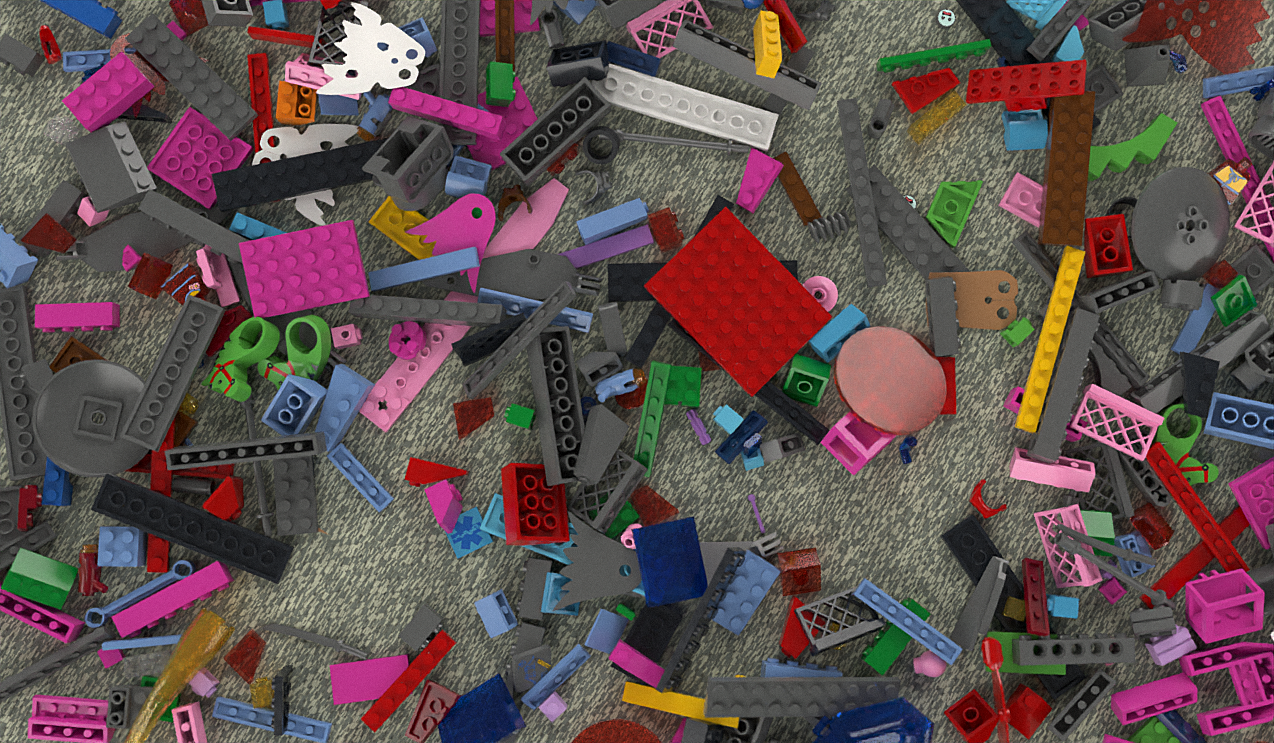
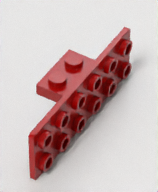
M1074 60L970 70L966 102L967 104L1005 101L1007 110L1014 112L1047 108V97L1084 94L1087 61Z

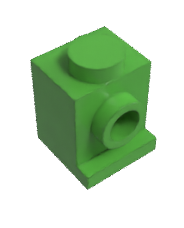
M1023 317L1019 321L1014 320L1008 325V329L1003 330L1000 335L1012 347H1015L1035 329L1032 327V323Z

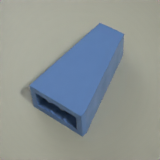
M640 198L579 220L576 222L577 228L584 244L587 245L646 220L649 209L646 203H642Z

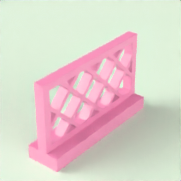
M667 0L656 8L628 22L626 28L633 36L641 52L648 54L647 48L649 45L659 48L655 57L662 58L676 50L673 46L670 48L664 47L662 43L664 36L672 39L676 38L678 30L682 25L683 15L694 17V24L696 18L704 20L707 25L705 29L707 30L712 29L713 26L698 0ZM691 1L696 6L695 14L685 11L686 4ZM670 13H681L679 23L669 20ZM654 22H665L663 32L653 30ZM667 24L678 26L676 36L665 33ZM640 30L648 31L647 41L640 40L636 33ZM651 33L662 35L660 45L649 42Z
M302 53L294 62L288 61L285 65V82L318 90L332 81L333 78L324 73L325 69L323 67L309 65V54ZM315 56V60H323V59H325V58H321V57ZM356 72V76L346 73L347 78H356L358 76V72ZM361 93L345 94L341 96L359 100L361 98Z
M1273 161L1234 228L1258 238L1274 248V221L1270 214L1274 207L1268 208L1266 198L1273 197L1274 193L1264 196L1262 190L1263 186L1272 183L1274 187ZM1262 200L1265 210L1254 212L1253 202ZM1266 212L1269 222L1258 225L1255 215ZM1251 216L1255 224L1254 227L1250 228L1240 225L1244 218ZM1271 225L1273 233L1270 238L1261 234V227Z
M1094 384L1085 386L1083 398L1070 427L1131 457L1144 461L1158 426L1162 425L1164 417ZM1088 398L1095 401L1096 410L1088 411L1086 406ZM1102 409H1112L1115 418L1106 420ZM1099 411L1103 422L1094 425L1090 414ZM1086 415L1090 426L1083 428L1077 425L1079 418ZM1125 416L1129 417L1133 426L1126 429L1121 421V418ZM1117 420L1120 431L1112 433L1108 422ZM1104 424L1108 435L1103 437L1098 435L1095 429L1096 426ZM1146 425L1150 427L1151 430L1148 436L1142 437L1138 426ZM1134 428L1138 439L1130 442L1126 431ZM1122 433L1125 444H1116L1113 435ZM1140 441L1142 446L1140 454L1133 451L1132 443Z
M1078 504L1033 513L1057 588L1081 585L1085 587L1102 581L1097 565L1078 554L1074 555L1076 561L1072 560L1067 551L1063 553L1058 549L1059 545L1055 543L1053 545L1048 538L1049 534L1054 538L1057 535L1052 530L1054 524H1062L1088 536ZM1058 513H1061L1063 523L1056 519ZM1042 516L1050 520L1048 526L1044 524ZM1080 542L1082 548L1094 554L1092 546ZM1055 553L1062 558L1060 564L1055 560ZM1065 562L1073 566L1071 572L1064 567ZM1076 570L1079 571L1082 580L1075 576ZM1061 572L1068 576L1066 582H1062Z

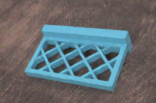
M1006 0V3L1013 10L1036 20L1035 27L1040 30L1047 25L1067 2V0Z

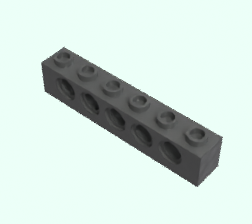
M1095 633V637H1089V634H1076V637H1070L1069 634H1057V638H1051V635L1046 637L1038 635V638H1032L1031 635H1019V639H1012L1013 663L1018 665L1136 662L1134 638L1127 637L1126 633H1114V636H1108L1106 633ZM1056 644L1057 650L1053 654L1052 648ZM1075 644L1076 649L1072 653L1071 647ZM1092 644H1094L1093 652L1090 650ZM1113 644V650L1110 652L1109 647ZM1037 645L1038 651L1034 654L1033 648Z

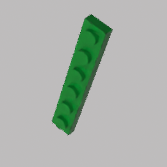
M990 39L879 58L876 68L877 72L883 71L888 73L894 71L895 68L905 70L912 68L913 65L927 66L935 61L944 63L952 58L962 60L969 55L979 57L986 54L991 47Z
M658 361L651 362L634 460L648 469L644 474L645 477H650L652 474L672 369L671 364Z

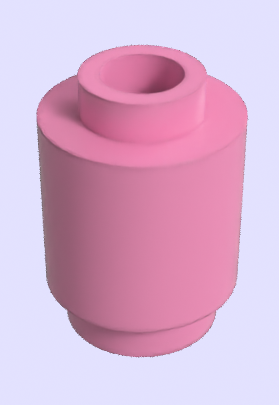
M640 524L629 525L621 536V543L628 548L636 549L645 537L644 528Z

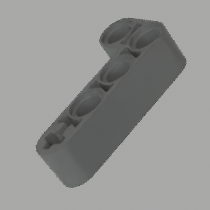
M1140 430L1142 437L1148 436V431ZM1136 431L1127 435L1130 442L1137 440ZM1124 438L1119 440L1116 444H1125ZM1139 442L1132 443L1133 451L1140 454L1142 451L1141 444ZM1117 450L1121 466L1151 506H1167L1171 501V495L1146 459L1140 461ZM1135 461L1138 463L1137 470L1133 468V463ZM1146 477L1150 481L1148 486L1144 483Z

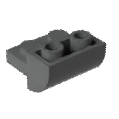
M133 684L111 686L109 688L106 728H151L155 687Z

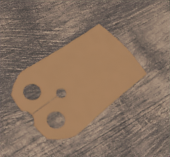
M1003 270L929 273V278L948 276L953 277V280H955L956 291L954 292V299L957 300L958 310L955 312L956 318L959 320V327L1000 330L1016 320L1017 306L1014 303V299L1018 294V282L1009 273ZM1007 281L1010 284V290L1007 293H1001L998 290L1000 282ZM988 296L992 298L989 304L985 302V298ZM926 301L927 326H929V325H928V313H927V301ZM1006 307L1009 310V316L1006 319H1000L997 316L999 308Z

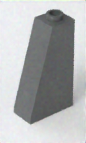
M602 404L592 406L589 411L574 470V475L579 478V482L587 486L598 484L630 427Z

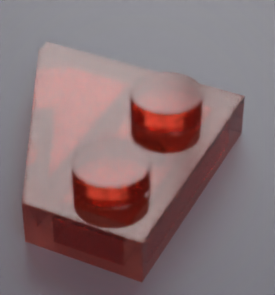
M48 213L21 239L23 243L63 254L77 240Z
M647 485L633 491L630 495L645 528L679 513L677 508Z
M252 629L223 659L250 685L255 679L254 676L257 667H259L266 642Z

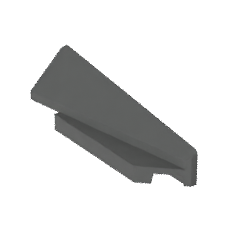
M996 556L991 558L950 635V640L967 650L973 651L978 633L987 635L1006 579L1005 572L1009 563L1008 560Z

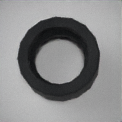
M605 126L594 127L583 140L584 154L595 164L603 165L611 162L620 148L618 135L614 130ZM596 135H605L611 140L612 150L609 154L600 156L592 151L590 144L592 138Z

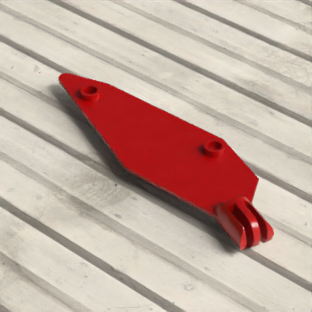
M986 637L982 640L981 650L983 663L992 671L994 711L999 718L996 724L999 743H1009L1008 721H1011L1009 709L1005 707L1003 687L998 671L1004 661L1002 647L997 639Z

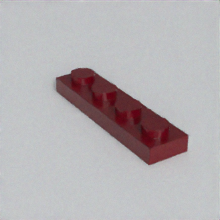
M1024 558L1022 560L1027 633L1046 637L1050 632L1043 561Z

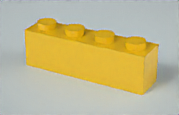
M760 10L753 28L756 74L775 78L782 62L778 14L771 11Z

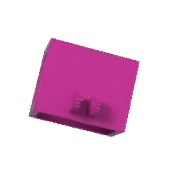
M870 393L831 428L821 443L854 476L880 453L905 426ZM870 406L892 426L889 431L885 432L866 413Z
M1243 569L1219 574L1216 570L1209 571L1210 577L1200 573L1198 574V580L1186 583L1185 619L1206 644L1263 629L1264 591ZM1246 585L1253 591L1252 593L1246 594ZM1254 601V613L1245 603Z

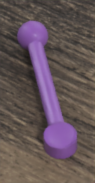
M750 494L748 500L752 503L761 533H765L755 503V495Z

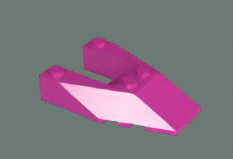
M1238 642L1189 652L1178 658L1182 672H1185L1188 676L1228 667L1240 702L1196 714L1203 734L1213 736L1273 720L1274 644Z

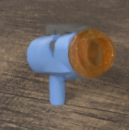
M371 91L364 92L363 94L370 103L367 114L364 113L356 135L367 142L378 136L392 118L390 112L393 109L388 103L390 96L383 94V96L378 95L375 98Z
M633 368L607 377L595 385L598 400L604 402L608 397L631 392L638 387H642L647 382L646 376L642 368Z

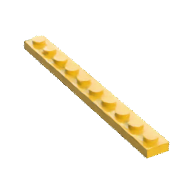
M1070 246L1064 248L1015 428L1031 433L1036 432L1085 251Z

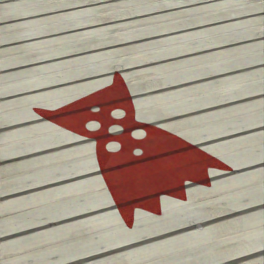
M1146 0L1137 31L1123 37L1122 40L1125 42L1157 41L1181 34L1189 46L1203 60L1226 75L1237 73L1239 68L1255 63L1246 47L1263 40L1255 29L1254 24L1269 19L1270 15L1261 4L1263 0H1184L1180 5H1177L1174 0ZM1202 1L1209 3V9L1206 13L1199 11L1198 7ZM1160 3L1165 4V8L1163 10L1159 9ZM1185 9H1190L1193 12V17L1190 21H1185L1182 17ZM1170 17H1174L1177 21L1174 29L1166 27V21ZM1211 20L1216 21L1215 27L1210 26ZM1194 25H1198L1201 28V34L1198 37L1191 35L1190 31Z

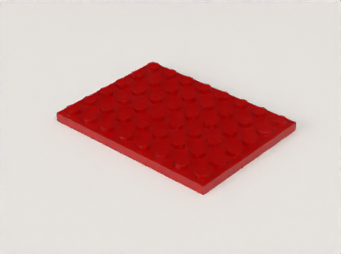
M727 207L716 215L643 286L750 397L761 389L832 318L830 313Z

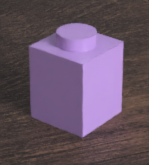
M554 691L539 705V709L553 722L567 709V704Z

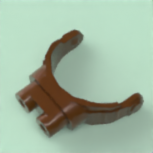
M514 185L511 189L509 187L503 189L502 198L498 204L499 221L504 220L503 214L505 209L516 201L526 202L528 213L533 212L531 204L524 197L520 185Z

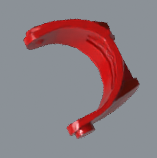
M42 25L39 29L41 47L48 64H54L62 59L61 52L51 29L46 25ZM47 45H49L52 55L49 54Z
M981 479L974 487L969 501L981 512L985 519L994 516L1000 511L1003 512L1007 509V505L1003 504L998 509L989 508L981 496L982 486L987 481Z

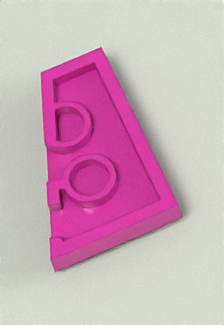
M751 147L736 204L754 214L783 168V164Z

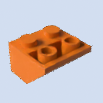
M279 81L276 119L281 124L304 125L315 122L317 89Z

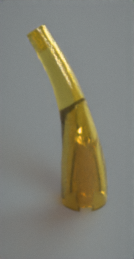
M205 607L200 610L181 635L162 673L139 711L124 743H144L159 719L175 698L216 656L235 631L233 626H226V621L211 610L207 611Z

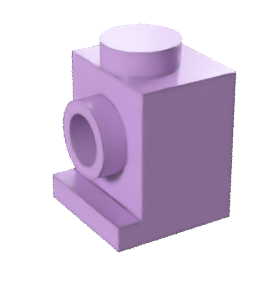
M202 666L197 668L183 684L186 686L190 684L192 690L197 695L202 697L206 695L209 698L217 691L216 686L220 682Z

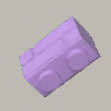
M1176 625V634L1149 638L1150 641L1145 643L1154 663L1160 666H1164L1197 649L1188 629Z

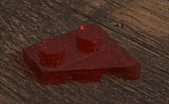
M492 397L453 403L459 440L495 416Z

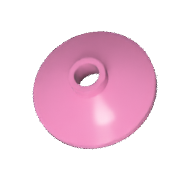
M815 276L804 282L802 286L814 298L817 291L822 294L821 298L815 299L828 312L835 306L838 299V291L830 279L823 276Z

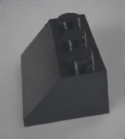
M602 40L553 49L546 66L552 87H566L569 84H578L584 77L588 81H601L607 78L609 71L607 41Z

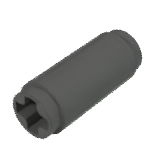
M178 477L172 480L171 487L172 491L178 493L209 495L213 494L215 483L208 479Z

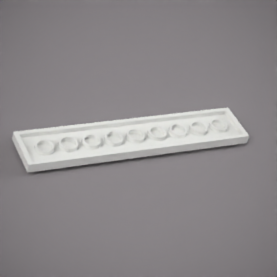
M609 64L607 78L601 81H592V85L611 105L727 140L732 139L734 142L763 151H768L779 115L613 64Z

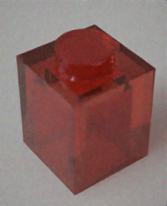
M1226 260L1215 263L1202 277L1210 285L1219 289L1226 286L1238 272Z

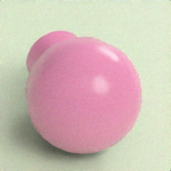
M930 650L924 652L921 657L913 658L916 674L923 673L928 677H939L946 670V661Z

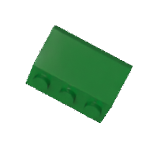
M20 547L2 583L1 589L61 610L75 580L78 568Z

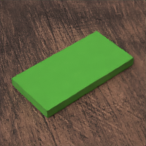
M987 632L986 637H993L1001 643L1004 661L998 670L999 672L1066 675V664L1018 665L1013 663L1012 639H1019V635H1031L1032 638H1038V635L1021 632ZM1049 634L1051 638H1057V634ZM1056 644L1052 648L1053 654L1057 650ZM1037 645L1033 648L1034 654L1038 651ZM985 664V671L992 672L991 669Z

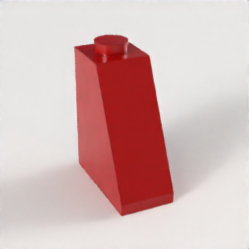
M794 595L790 600L779 645L782 647L780 651L788 658L793 656L796 659L809 642L794 612L795 609L805 606V604ZM808 611L801 612L804 619L812 621L813 613ZM816 616L814 624L823 627L826 622L819 616ZM812 628L811 631L813 638L819 632V630L815 628Z

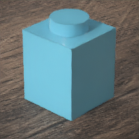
M727 404L724 407L720 405L713 413L716 416L713 421L730 435L744 420Z

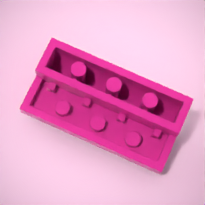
M36 694L32 701V717L28 719V739L78 743H109L116 728H106L108 700Z

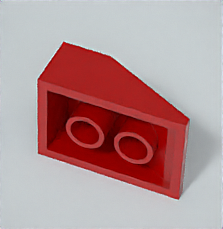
M1124 214L1085 219L1084 262L1087 279L1121 275L1133 270Z

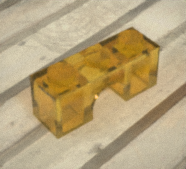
M954 90L911 124L907 132L919 145L945 122L950 121L960 113L967 104Z

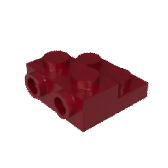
M25 485V488L19 489L17 526L19 531H29V527H33V515L29 512H38V507H42V493H39L38 485Z

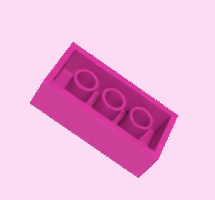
M121 51L65 97L62 102L80 123L92 133L108 126L155 86L135 63Z

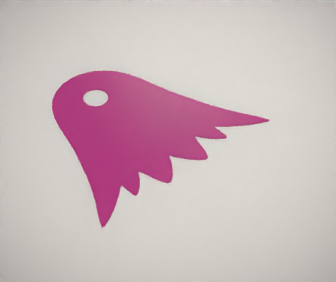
M468 194L458 199L446 210L429 221L405 232L414 235H428L423 241L424 243L436 241L432 251L433 256L476 247L479 264H481L484 251L495 225V209L491 201L485 196ZM475 207H479L482 210V216L478 219L472 216V210ZM480 267L467 269L473 293L476 290ZM466 270L460 271V275L462 276Z

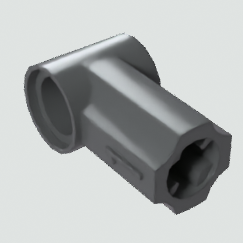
M546 9L543 10L541 13V24L544 28L549 49L560 48L565 45L557 12L554 9H551L549 13ZM551 16L554 18V21L546 22L545 18Z
M879 99L867 128V133L871 138L878 139L884 134L895 106L892 101ZM873 125L880 126L881 130H876Z

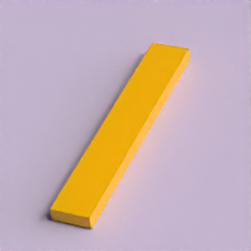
M630 681L625 683L622 697L624 702L738 728L740 717H705L703 714L705 699L673 691L661 693L652 686H644Z

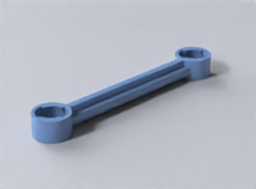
M180 560L174 564L171 571L107 606L88 610L85 615L86 624L92 628L105 625L112 615L176 580L188 577L179 574L178 568L181 564L190 567L188 576L195 573V564L190 560ZM93 612L102 614L100 624H95L92 621L91 616Z

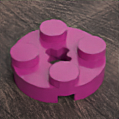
M412 321L395 324L391 329L389 337V350L400 359H412L417 356L416 353L419 350L422 351L427 341L426 333L420 325ZM407 337L411 338V340L407 341V344H405V339Z

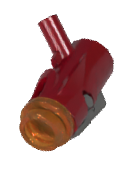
M83 544L79 552L77 579L79 580L78 592L82 593V596H95V592L106 593L108 591V586L100 582L102 566H98L99 544Z

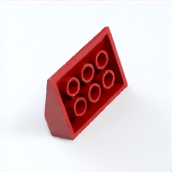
M510 463L501 468L506 545L525 546L569 542L565 484L547 486L544 464Z

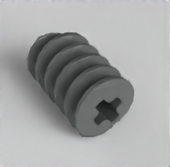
M843 209L841 213L835 212L833 216L829 214L826 218L821 217L819 221L814 219L812 224L810 222H807L812 238L818 244L820 243L819 237L827 241V235H829L833 239L834 232L841 236L842 229L847 234L848 227H850V219L847 212Z

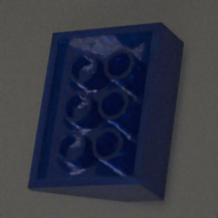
M684 517L632 529L647 607L690 600L704 595L708 582L694 517Z
M500 673L460 697L438 725L442 743H502L527 727Z

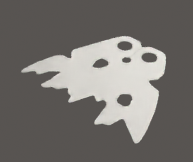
M351 2V5L356 9L353 14L360 19L362 26L343 20L342 24L345 27L344 32L347 38L343 39L342 42H336L335 45L347 54L343 58L346 63L344 65L323 64L324 73L332 77L333 80L318 89L316 93L324 95L369 92L377 82H379L381 87L387 89L413 84L419 73L416 65L421 64L425 56L424 48L392 23L380 25L381 17L376 12L361 4ZM377 43L388 44V50L381 51L377 47ZM414 49L418 52V56L415 59H408L406 52ZM393 58L398 59V63L393 64L391 60ZM407 69L411 72V76L403 80L399 77V72ZM348 70H356L358 76L356 78H347L346 73Z
M349 124L310 125L302 135L293 127L269 129L262 135L260 146L263 150L255 154L252 165L260 164V160L265 157L271 161L281 160V154H286L287 158L325 151L320 146V143L323 141L332 142L331 149L349 146L345 143V140L361 129L359 126ZM277 136L280 139V144L277 147L269 146V137ZM331 189L285 199L291 200L296 198V209L305 217L321 226L326 224L321 219L323 212L317 207L315 199L326 202L331 206L335 204Z

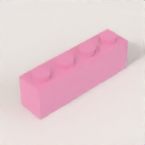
M1015 447L1009 465L1010 477L1089 493L1095 477L1093 462L1060 456L1056 462L1046 463L1026 456L1028 450Z
M199 701L172 709L178 743H207Z

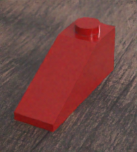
M410 457L404 480H408L409 485L420 487L421 484H430L468 475L469 471Z

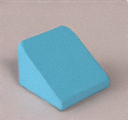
M758 443L746 446L742 450L741 457L746 471L764 466L763 456Z

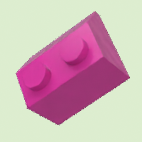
M444 480L424 490L438 525L450 534L463 508L460 502L463 498L454 484Z

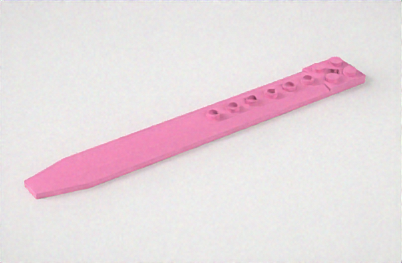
M553 178L528 197L527 200L531 204L533 212L529 214L526 202H522L486 247L483 258L525 249L534 250L553 226L569 189ZM451 291L444 300L477 303L478 296ZM425 323L422 327L427 336L424 349L422 351L419 350L416 353L417 356L412 359L404 360L398 357L381 379L377 381L359 412L387 433L453 351L451 344L461 340L472 326ZM380 401H381V402L387 401L386 406H387L388 408H387L386 410H385V409H382L381 411L379 410V407H380L379 402H380Z

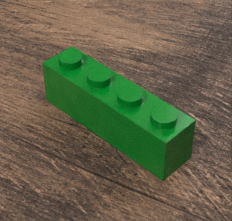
M908 597L907 600L903 599L900 602L901 605L923 621H926L931 614L912 598ZM888 619L886 620V627L875 634V641L871 646L867 645L863 649V656L861 657L863 661L882 676L913 638Z

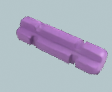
M689 410L686 415L691 420V425L697 436L700 437L701 444L705 445L711 442L709 434H706L707 430L701 419L697 417L698 413L696 410Z

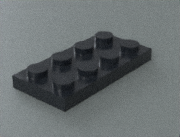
M648 598L624 642L657 664L683 616L660 602ZM611 663V667L645 686V681L626 671L616 663Z

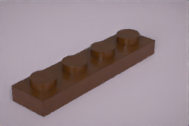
M495 0L496 62L513 64V71H515L514 0Z
M784 152L774 157L773 159L783 164V168L777 177L804 227L808 225L807 222L812 223L814 219H820L822 216L788 153Z

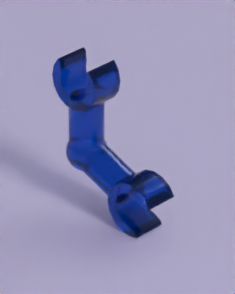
M1270 79L1260 88H1252L1250 90L1252 95L1258 92L1253 99L1256 101L1261 100L1265 92L1274 87V79Z

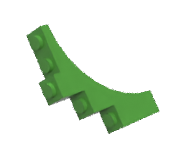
M1160 113L1142 133L1129 141L1110 146H1091L1088 181L1093 182L1099 178L1106 165L1113 172H1123L1128 168L1134 157H1136L1135 159L1139 163L1148 165L1156 159L1177 122Z

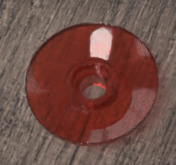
M636 375L639 377L640 387L631 392L615 395L618 405L625 409H635L642 406L648 384L647 378Z

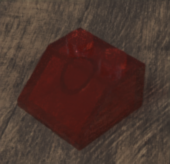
M171 0L169 2L186 36L209 25L202 0Z
M816 547L777 553L783 596L821 591V564Z

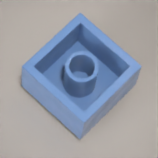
M100 526L98 566H146L147 532L132 526Z

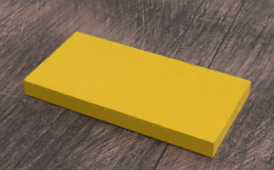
M388 196L369 220V223L418 260L434 257L432 251L436 241L424 243L423 241L428 235H414L405 232L429 220L416 210L404 211L399 209L394 204L391 196Z

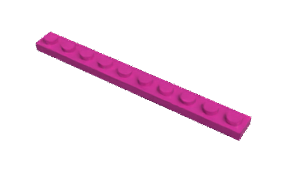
M1218 96L1200 105L1228 166L1230 167V162L1232 161L1247 172L1245 174L1247 183L1241 189V194L1246 204H1248L1261 181L1252 162L1247 167L1239 163L1245 157L1249 160L1250 158L1221 96ZM1262 188L1264 196H1266L1267 194L1264 188ZM1266 198L1268 208H1272L1269 198ZM1262 200L1253 202L1254 212L1265 210ZM1272 210L1270 214L1274 221V210ZM1266 212L1255 215L1258 225L1269 222ZM1271 225L1260 228L1261 234L1270 238L1273 233ZM1264 242L1274 262V248Z

